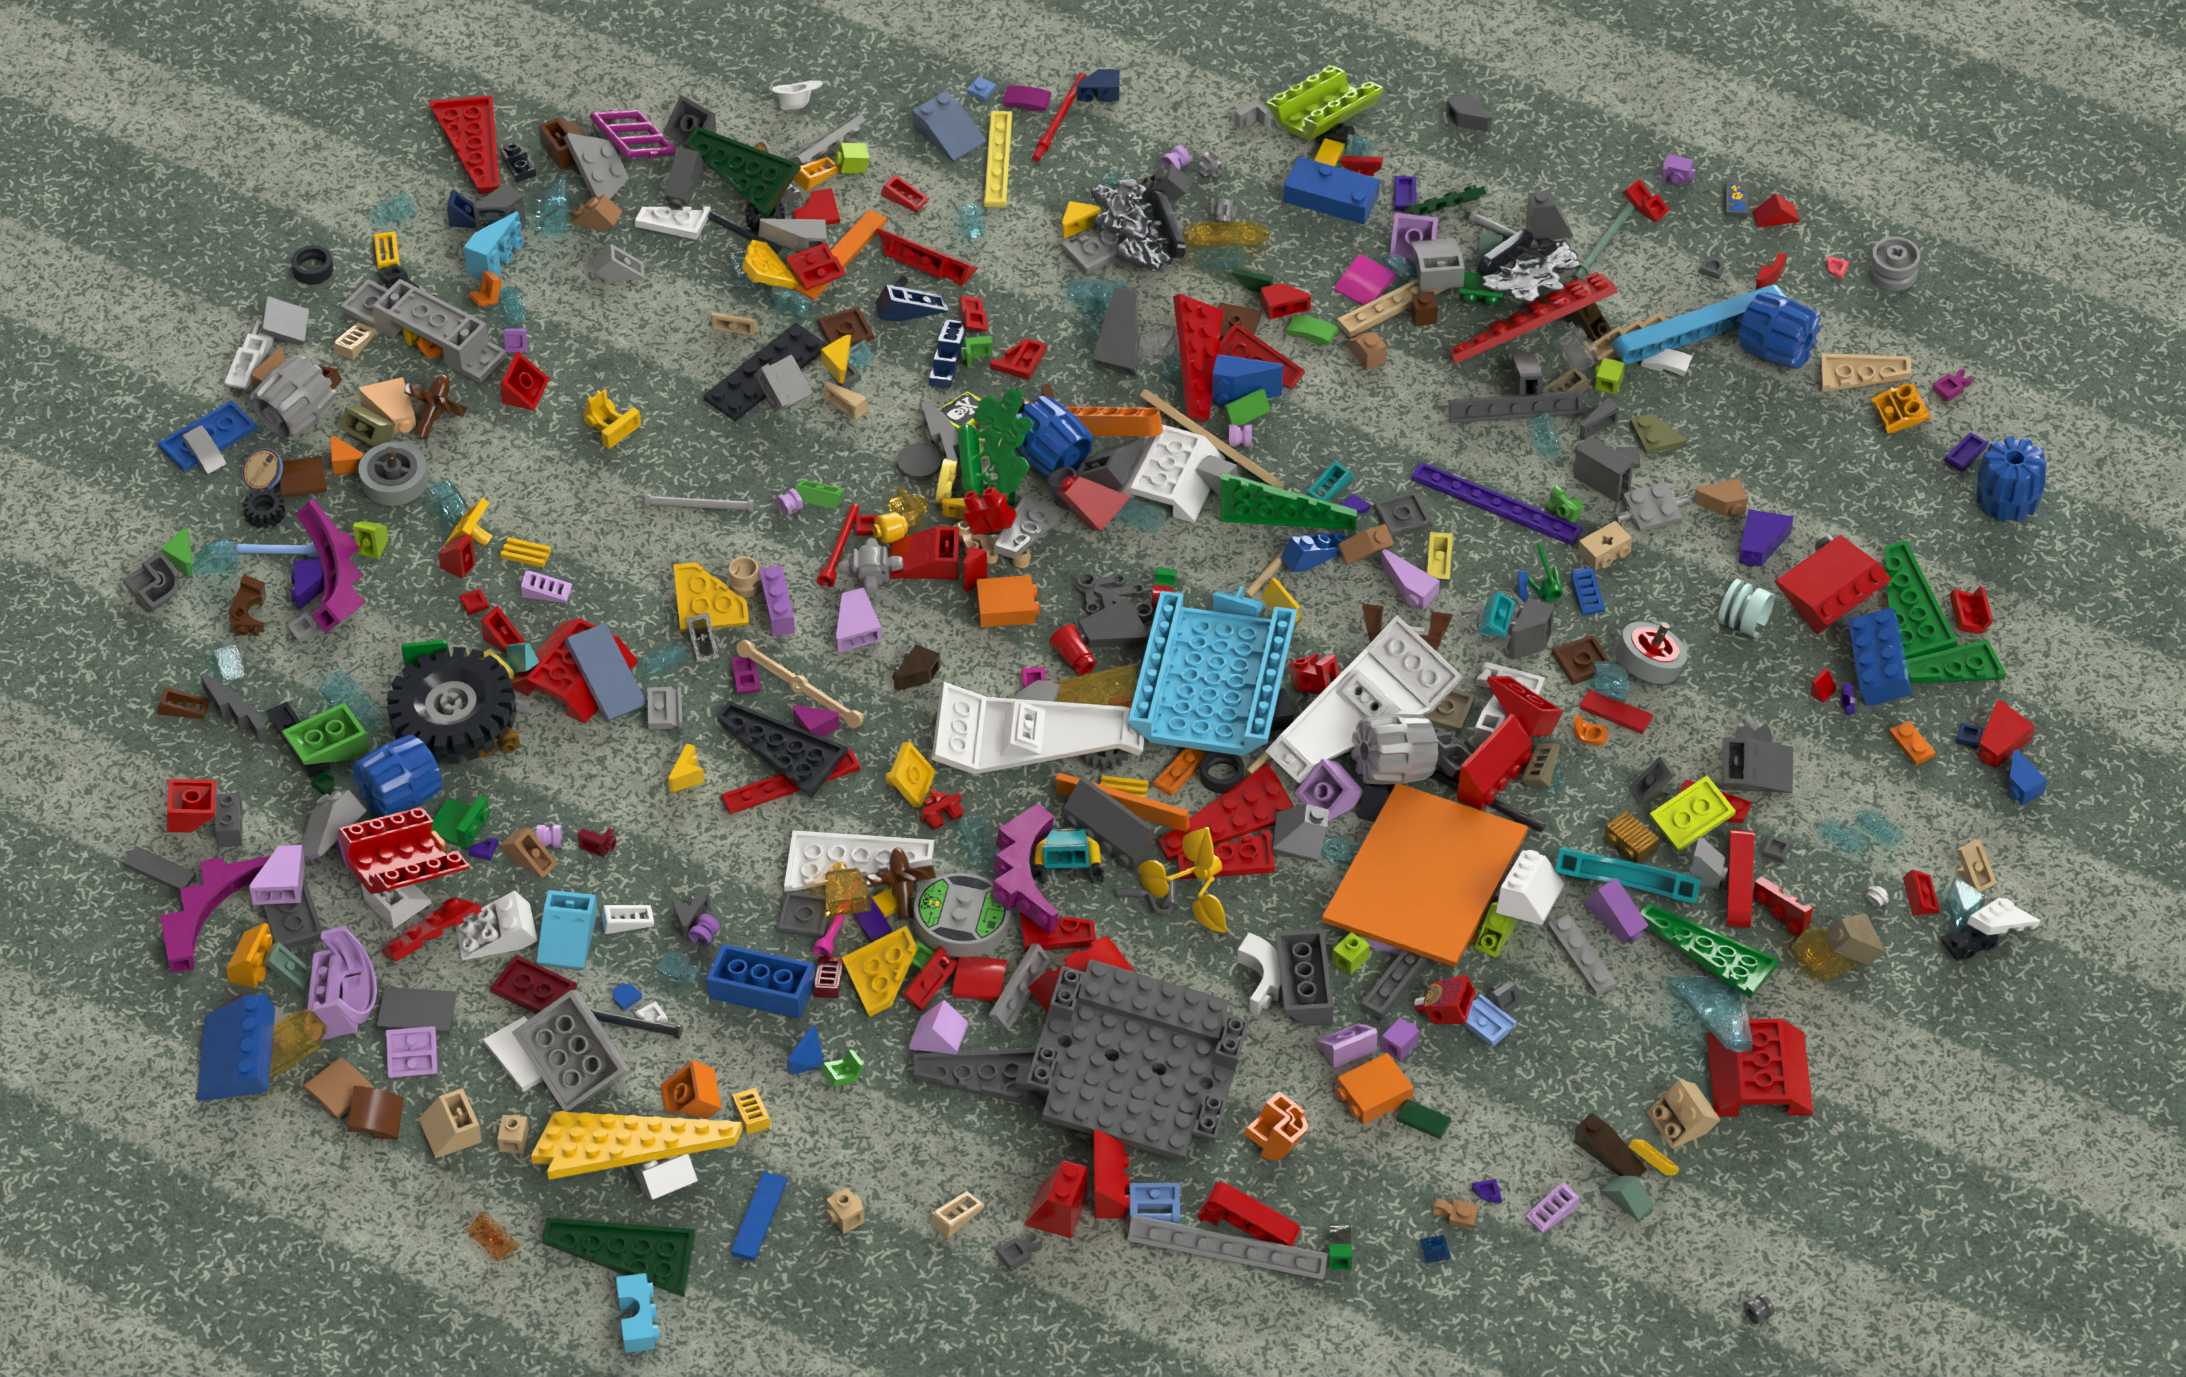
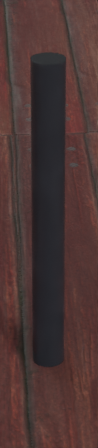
M713 211L708 214V219L749 240L766 242L776 254L782 250L781 246L759 237L758 234Z

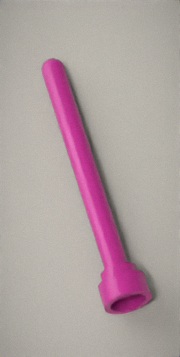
M857 876L854 878L827 933L816 941L813 947L815 955L819 956L820 952L827 954L826 957L831 956L834 950L833 940L866 877Z

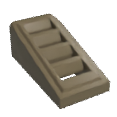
M1575 366L1542 388L1541 393L1559 392L1556 389L1558 387L1564 392L1579 390L1583 392L1590 389L1588 379ZM1565 384H1568L1570 388L1567 389L1565 387Z
M1537 744L1522 779L1528 787L1550 788L1560 748L1559 744Z

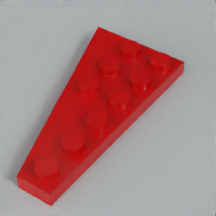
M1269 762L1190 817V827L1187 832L1173 829L1159 839V846L1167 861L1177 859L1179 854L1184 853L1183 838L1190 832L1209 827L1212 843L1215 846L1219 843L1274 826L1276 813L1293 808L1294 805Z

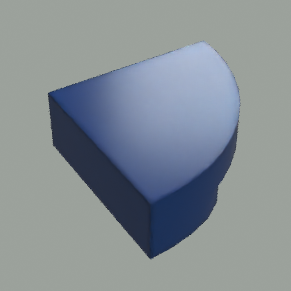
M1518 571L1517 588L1519 602H1526L1529 598V593L1527 592L1528 575L1526 571Z

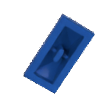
M814 1026L810 1027L787 1059V1072L791 1075L820 1069L824 1063L817 1029Z

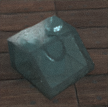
M561 175L541 191V200H537V213H540V215H536V228H540L541 236L567 235L569 201L566 175Z

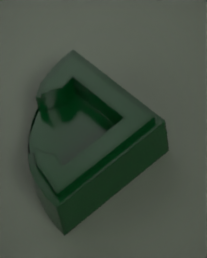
M328 769L310 782L311 786L323 795H331L335 786L333 775Z

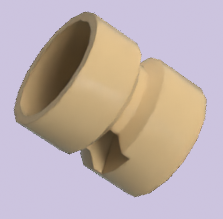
M746 556L734 559L729 565L731 590L743 598L756 595L760 589L758 563L755 559Z

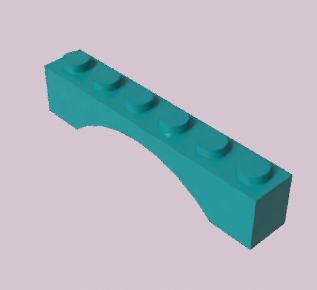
M1567 847L1560 848L1555 869L1557 873L1610 882L1617 878L1621 885L1690 903L1698 901L1703 879L1697 876Z

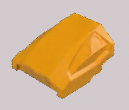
M1914 383L1891 388L1871 398L1888 434L1912 427L1926 420H1932Z

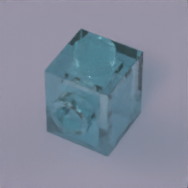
M980 202L959 206V221L964 237L977 238L986 234V221Z

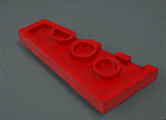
M1238 323L1232 326L1219 343L1218 355L1283 364V386L1289 389H1293L1305 374L1304 369Z
M1270 830L1263 831L1262 835L1255 837L1251 835L1241 837V840L1229 843L1226 841L1219 843L1218 847L1213 848L1214 855L1222 863V870L1213 877L1275 873ZM1185 853L1178 855L1179 873L1196 866L1195 861L1188 859ZM1194 872L1180 877V879L1197 878Z
M457 897L449 898L443 903L442 907L426 914L424 920L408 927L403 935L390 940L381 951L387 959L397 962L423 947L424 940L440 937L443 935L442 930L452 925L457 927L464 923L463 918L472 912L476 916L482 910L478 903Z

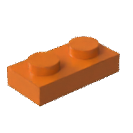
M1910 721L1890 729V736L1915 766L1935 757L1936 752Z

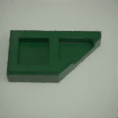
M1234 268L1232 275L1247 290L1261 293V288L1273 285V276L1240 268Z

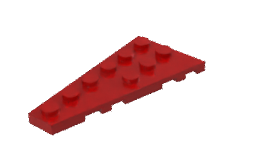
M492 95L429 101L431 111L478 194L492 193L498 189L500 185Z
M1179 293L1173 296L1187 417L1203 423L1209 420L1212 374L1218 354L1223 310Z

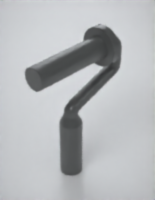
M1176 879L1167 881L1169 891L1166 894V900L1162 902V909H1158L1152 893L1143 888H1117V897L1143 898L1147 896L1153 911L1158 915H1168L1171 912H1176L1179 907L1178 902L1175 900Z

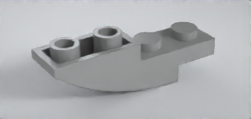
M923 402L924 412L920 414L924 425L929 427L925 429L929 442L934 441L936 447H940L942 454L947 456L944 459L957 462L956 478L961 477L959 441L955 427L940 410L927 402Z

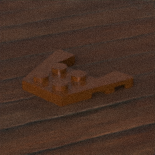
M1363 604L1366 628L1371 643L1382 631L1384 606ZM1431 612L1429 635H1419L1436 652L1452 620L1453 614Z

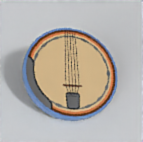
M268 448L258 449L250 454L242 469V478L245 485L256 492V489L259 488L261 491H264V488L272 489L282 475L283 463L281 457L275 451Z

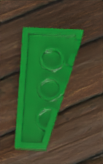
M1989 640L1906 659L1910 683L2004 680L2006 677V673Z

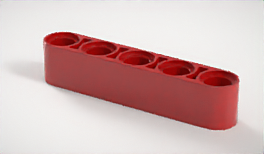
M1730 830L1726 926L1750 928L1752 918L1754 831Z

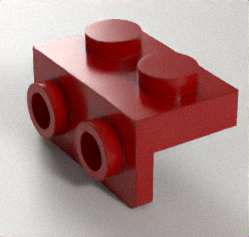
M1979 586L1974 593L1957 589L1952 590L1949 596L1958 630L1983 634L1993 622L1985 587Z

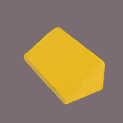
M1271 579L1261 598L1272 611H1274V607L1297 609L1295 622L1299 621L1300 606L1277 579Z

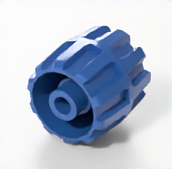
M1761 292L1750 302L1743 315L1738 340L1743 350L1765 361L1792 369H1799L1811 357L1810 351L1816 347L1818 342L1816 335L1821 331V326L1818 325L1821 316L1815 310L1793 299Z
M1040 396L1034 404L1029 402L1025 405V411L1016 415L1018 419L1026 416L1034 424L1030 431L1025 434V440L1022 445L1015 448V450L1021 457L1025 458L1030 466L1046 478L1053 471L1062 467H1071L1076 471L1092 450L1094 439L1090 431L1071 411L1050 396L1047 398Z
M2006 436L2003 442L1999 443L1994 440L1989 444L1988 451L1983 453L1977 474L1976 498L1978 503H1982V511L1986 515L1991 514L1997 517V521H2024L2026 515H2033L2038 509L2046 483L2047 463L2042 449L2037 446L2032 447L2033 442L2031 440L2022 438L2020 441H2016L2013 436Z
M407 735L378 747L356 761L352 767L354 784L359 787L358 794L362 800H366L368 803L367 809L371 813L375 812L377 818L414 809L435 796L442 789L441 773L435 758L424 742L414 735Z

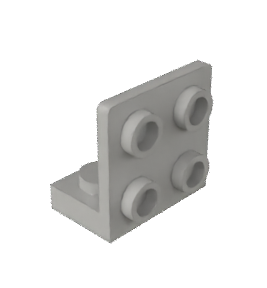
M792 355L770 366L767 364L754 374L775 413L813 393Z

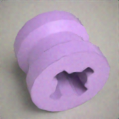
M793 488L789 489L785 495L780 494L776 496L777 506L785 516L791 515L793 510L803 508L802 499Z

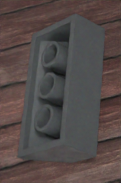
M1082 777L1064 806L1065 824L1075 829H1084L1086 836L1094 839L1105 855H1112L1123 868L1128 867L1132 871L1136 870L1139 865L1153 855V827L1088 779Z
M1324 929L1276 932L1285 1014L1308 1026L1333 1024V999Z

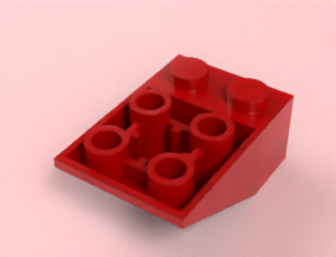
M936 526L892 542L891 556L902 557L903 568L895 571L890 570V578L958 579L959 527Z

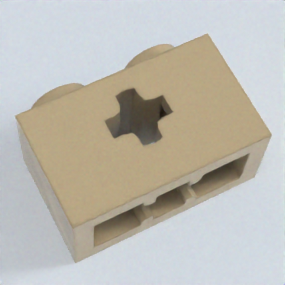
M1614 521L1579 540L1578 554L1594 571L1601 567L1606 568L1619 557L1624 558L1630 553L1632 537Z

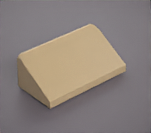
M713 312L711 314L713 329L753 336L756 334L758 323L755 319Z

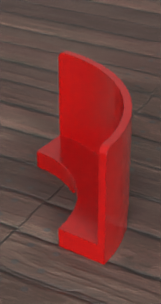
M1108 936L1092 941L1089 944L1090 946L1083 952L1079 949L1064 958L1066 962L1064 965H1061L1054 971L1050 968L1028 987L1047 1014L1062 966L1086 973L1089 960L1091 959L1135 972Z

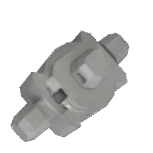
M868 538L865 541V545L861 546L859 550L854 548L852 561L845 560L839 563L840 574L851 575V573H854L855 582L863 585L868 593L875 592L878 585L883 583V580L886 582L890 580V570L895 571L903 568V558L900 556L888 558L887 548L878 545L875 538Z

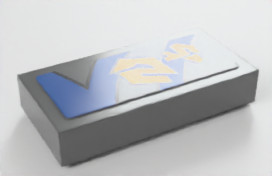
M1726 181V216L1748 217V182Z

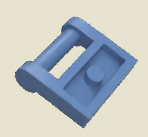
M1130 1183V1223L1132 1215L1180 1224V1183ZM1138 1209H1172V1213H1138Z

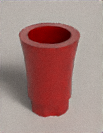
M1065 625L1051 636L1049 646L1059 653L1078 675L1082 676L1094 670L1097 661L1080 637L1075 625Z

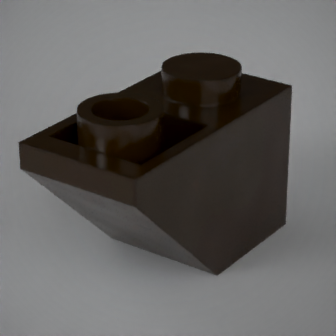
M1596 303L1565 315L1572 328L1593 342L1612 331Z
M915 644L913 649L905 654L901 666L897 667L893 672L894 689L899 691L930 683L941 667L940 653Z

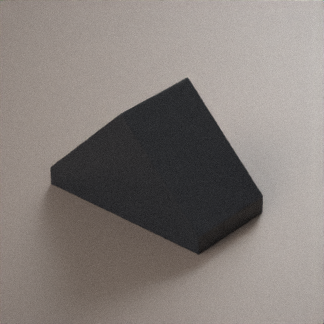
M1281 688L1278 694L1270 731L1287 729L1293 722L1294 714L1287 691L1284 688Z

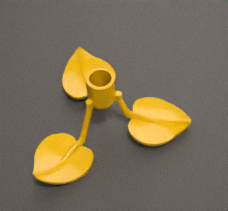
M1209 827L1190 832L1183 838L1182 844L1185 855L1191 861H1195L1196 866L1166 877L1164 866L1157 861L1149 860L1139 865L1137 873L1142 885L1158 898L1164 897L1168 893L1169 885L1167 881L1177 879L1192 872L1195 873L1197 878L1207 880L1198 894L1199 900L1192 904L1194 917L1199 923L1211 930L1222 933L1228 931L1224 909L1220 901L1213 895H1204L1210 883L1215 880L1213 876L1222 870L1221 860L1214 855Z

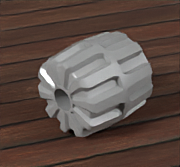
M292 356L273 370L251 394L250 401L253 411L265 427L278 437L286 440L295 439L315 424L334 404V399L337 396L336 391L330 387L332 384L331 380L323 376V370L317 364L312 365L311 360L304 356Z
M1389 714L1362 719L1357 723L1356 730L1352 735V742L1355 744V748L1351 751L1352 759L1357 762L1355 769L1357 775H1363V782L1410 783L1425 780L1428 776L1433 775L1438 761L1437 735L1431 721L1423 715Z

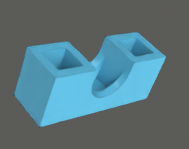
M646 1273L616 1277L620 1310L631 1309L638 1312L632 1318L621 1319L625 1353L655 1349L654 1340H659L658 1325L652 1324V1319H657L655 1304H650L649 1299L654 1298L653 1282L647 1283Z

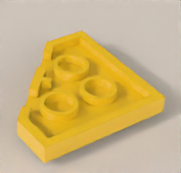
M751 240L747 246L742 268L748 274V279L754 283L760 282L768 286L774 285L782 289L789 288L795 290L800 284L799 281L766 242Z
M697 562L673 564L680 632L749 625L747 601L743 597L735 594L726 584L705 571Z
M907 926L842 957L870 1017L892 1006L917 951V946Z

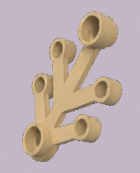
M966 521L953 525V527H959L960 541H963L966 553L971 547L978 548L979 542L981 548L987 551V563L994 564L997 562L998 553L993 552L992 548H994L996 541L1001 535L999 534L1001 530L987 532L993 535H973ZM1026 549L1015 559L1012 558V564L1018 568L1028 567L1031 560L1029 550Z

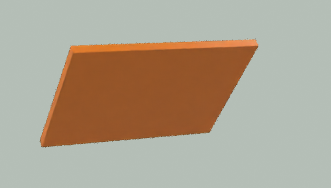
M1396 784L1324 912L1322 922L1456 968L1501 880H1503L1528 833V826L1402 784Z

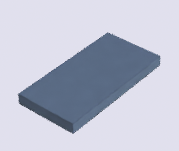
M606 623L566 638L565 643L606 722L647 705Z

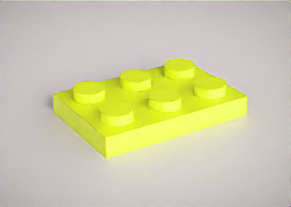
M1705 776L1651 812L1650 818L1675 850L1680 852L1698 840L1699 837L1701 838L1734 816L1736 811L1711 779Z

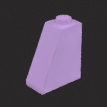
M864 587L842 593L836 633L837 651L842 652L881 641V625Z
M302 845L277 847L250 884L253 905L301 903L305 870V857Z

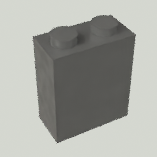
M1591 436L1576 446L1574 451L1576 454L1575 462L1573 465L1574 478L1618 503L1623 498V493L1631 490L1633 461Z

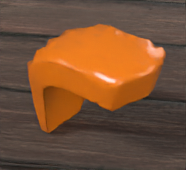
M1577 714L1573 723L1574 737L1585 744L1604 745L1608 740V730L1605 725L1590 724L1585 722L1580 715Z

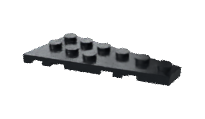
M728 701L717 714L718 723L810 798L815 795L848 754V747L732 701Z

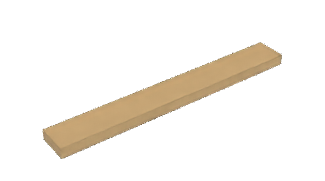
M1144 389L1140 394L1144 400L1192 433L1205 436L1220 452L1268 485L1280 489L1285 487L1276 477L1147 389Z

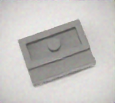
M670 687L647 688L648 730L672 729V727L676 726L682 729L681 687H677V689H670Z

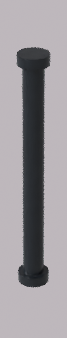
M590 1009L598 1021L674 1036L675 1039H680L683 1031V1025L680 1024L672 1026Z

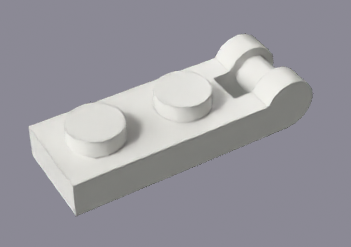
M1489 662L1483 663L1480 670L1482 674L1478 675L1476 685L1488 688L1490 687L1486 681L1488 677H1493V675L1510 676L1539 695L1545 683V677Z

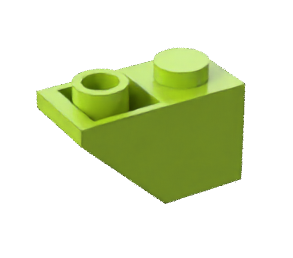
M1498 902L1491 904L1474 947L1494 957H1497L1514 931L1518 921L1517 918L1496 913Z

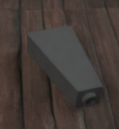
M1115 287L1092 361L1094 366L1137 376L1138 297L1136 292L1130 287Z

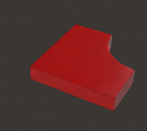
M832 188L811 191V198L808 203L794 210L795 219L825 220L826 225L840 223V216Z

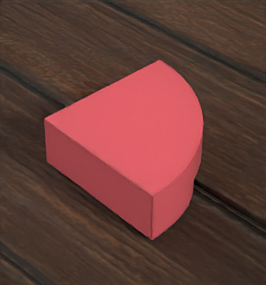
M1828 256L1827 268H1829V272L1833 273L1834 277L1842 280L1849 262Z

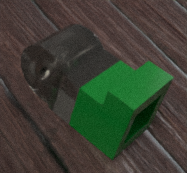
M1330 1224L1329 1269H1352L1350 1224ZM1333 1259H1347V1261L1339 1264Z

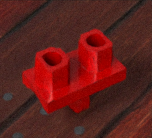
M935 789L929 790V798L923 801L926 808L922 809V815L919 816V819L922 823L926 821L929 827L935 830L944 825L945 822L940 815L944 812H947L951 821L962 817L964 812L960 804L962 800L960 793L958 792L947 798L945 791L938 794Z

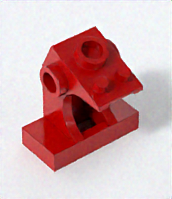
M1318 653L1306 658L1296 659L1294 663L1288 665L1291 685L1301 693L1320 695L1339 676L1336 655L1328 654L1320 661ZM1328 674H1329V677H1330V682H1328V679H1327V675H1328Z

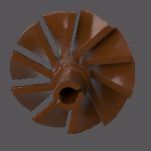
M446 374L439 376L432 383L429 391L407 383L404 394L424 402L420 410V415L422 416L414 434L428 439L434 420L437 421L439 419L442 409L460 417H463L467 410V407L447 399L450 381Z
M896 847L890 855L889 872L866 875L867 887L891 885L892 896L897 900L898 919L913 917L910 897L913 896L912 882L936 878L934 866L910 869L905 852L901 848Z

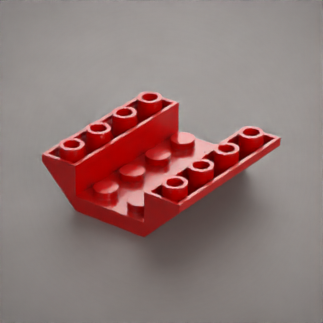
M579 617L561 623L535 653L539 663L526 672H519L511 681L513 689L526 696H529L534 689H537L565 703L566 715L586 724L599 707L577 667L565 640L568 637L594 628L596 625ZM612 634L631 671L638 663V659L617 635Z
M422 807L339 828L338 831L347 866L370 894L386 892L469 869L470 866L458 851L445 854L430 836L433 820Z
M1779 1018L1732 1019L1707 1033L1713 1109L1718 1117L1739 1116L1740 1105L1787 1104L1788 1116L1813 1115L1803 1031L1784 1019Z

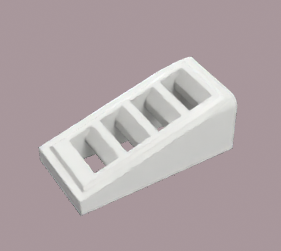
M604 905L601 917L604 934L654 926L651 905ZM646 912L647 918L644 914L645 919H640L639 913ZM634 914L635 919H631L630 915Z

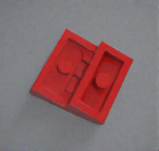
M827 243L787 257L790 269L805 290L846 276L837 256H833Z
M975 956L959 957L952 997L998 1001L1003 992L1007 960Z

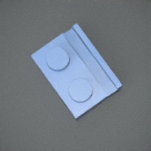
M1480 994L1475 1001L1473 1000L1466 1024L1462 1025L1493 1047L1509 1034L1512 1028H1516V1021Z

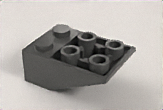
M1142 437L1111 446L1083 460L1076 472L1077 476L1110 489L1123 487L1138 455L1142 451L1146 438Z
M1725 737L1722 744L1721 790L1792 793L1793 747L1750 738Z

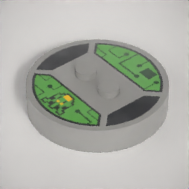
M951 873L930 880L919 890L914 902L913 924L919 938L933 950L942 946L947 951V955L971 957L984 954L1002 942L1008 931L1010 910H1006L991 898L993 882L974 874Z

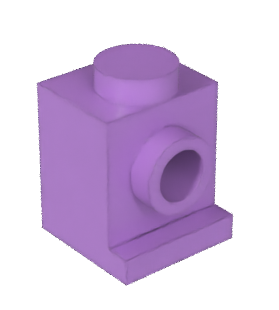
M1668 154L1663 166L1661 182L1666 183V180L1674 184L1688 185L1689 181L1693 182L1696 169H1692L1693 160Z

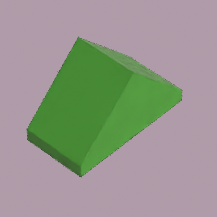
M185 528L161 549L175 569L187 576H193L188 528Z

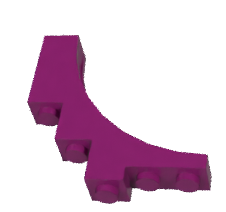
M312 499L295 515L313 541L321 561L324 573L323 599L318 609L311 616L326 634L365 604L364 600L351 586L363 576L350 560L361 548L347 531L342 534L315 500Z
M1037 803L998 829L996 846L1001 852L996 854L993 872L999 878L994 880L991 898L1008 911L1016 907L1021 913H1024L1038 926L1050 933L1056 929L1059 912L1046 901L1038 890L1031 875L1029 859L1037 844L1049 835L1055 816Z
M271 856L258 857L241 862L237 861L231 864H225L223 857L200 862L204 884L180 889L184 911L160 915L171 973L195 969V946L204 922L212 911L227 897L251 884Z

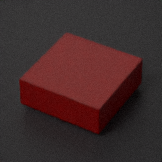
M856 515V536H874L872 526L875 524L878 515Z
M481 589L459 596V600L468 616L490 608Z

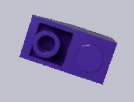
M320 559L295 561V570H291V582L295 584V588H291V599L296 601L297 609H302L324 591V573Z

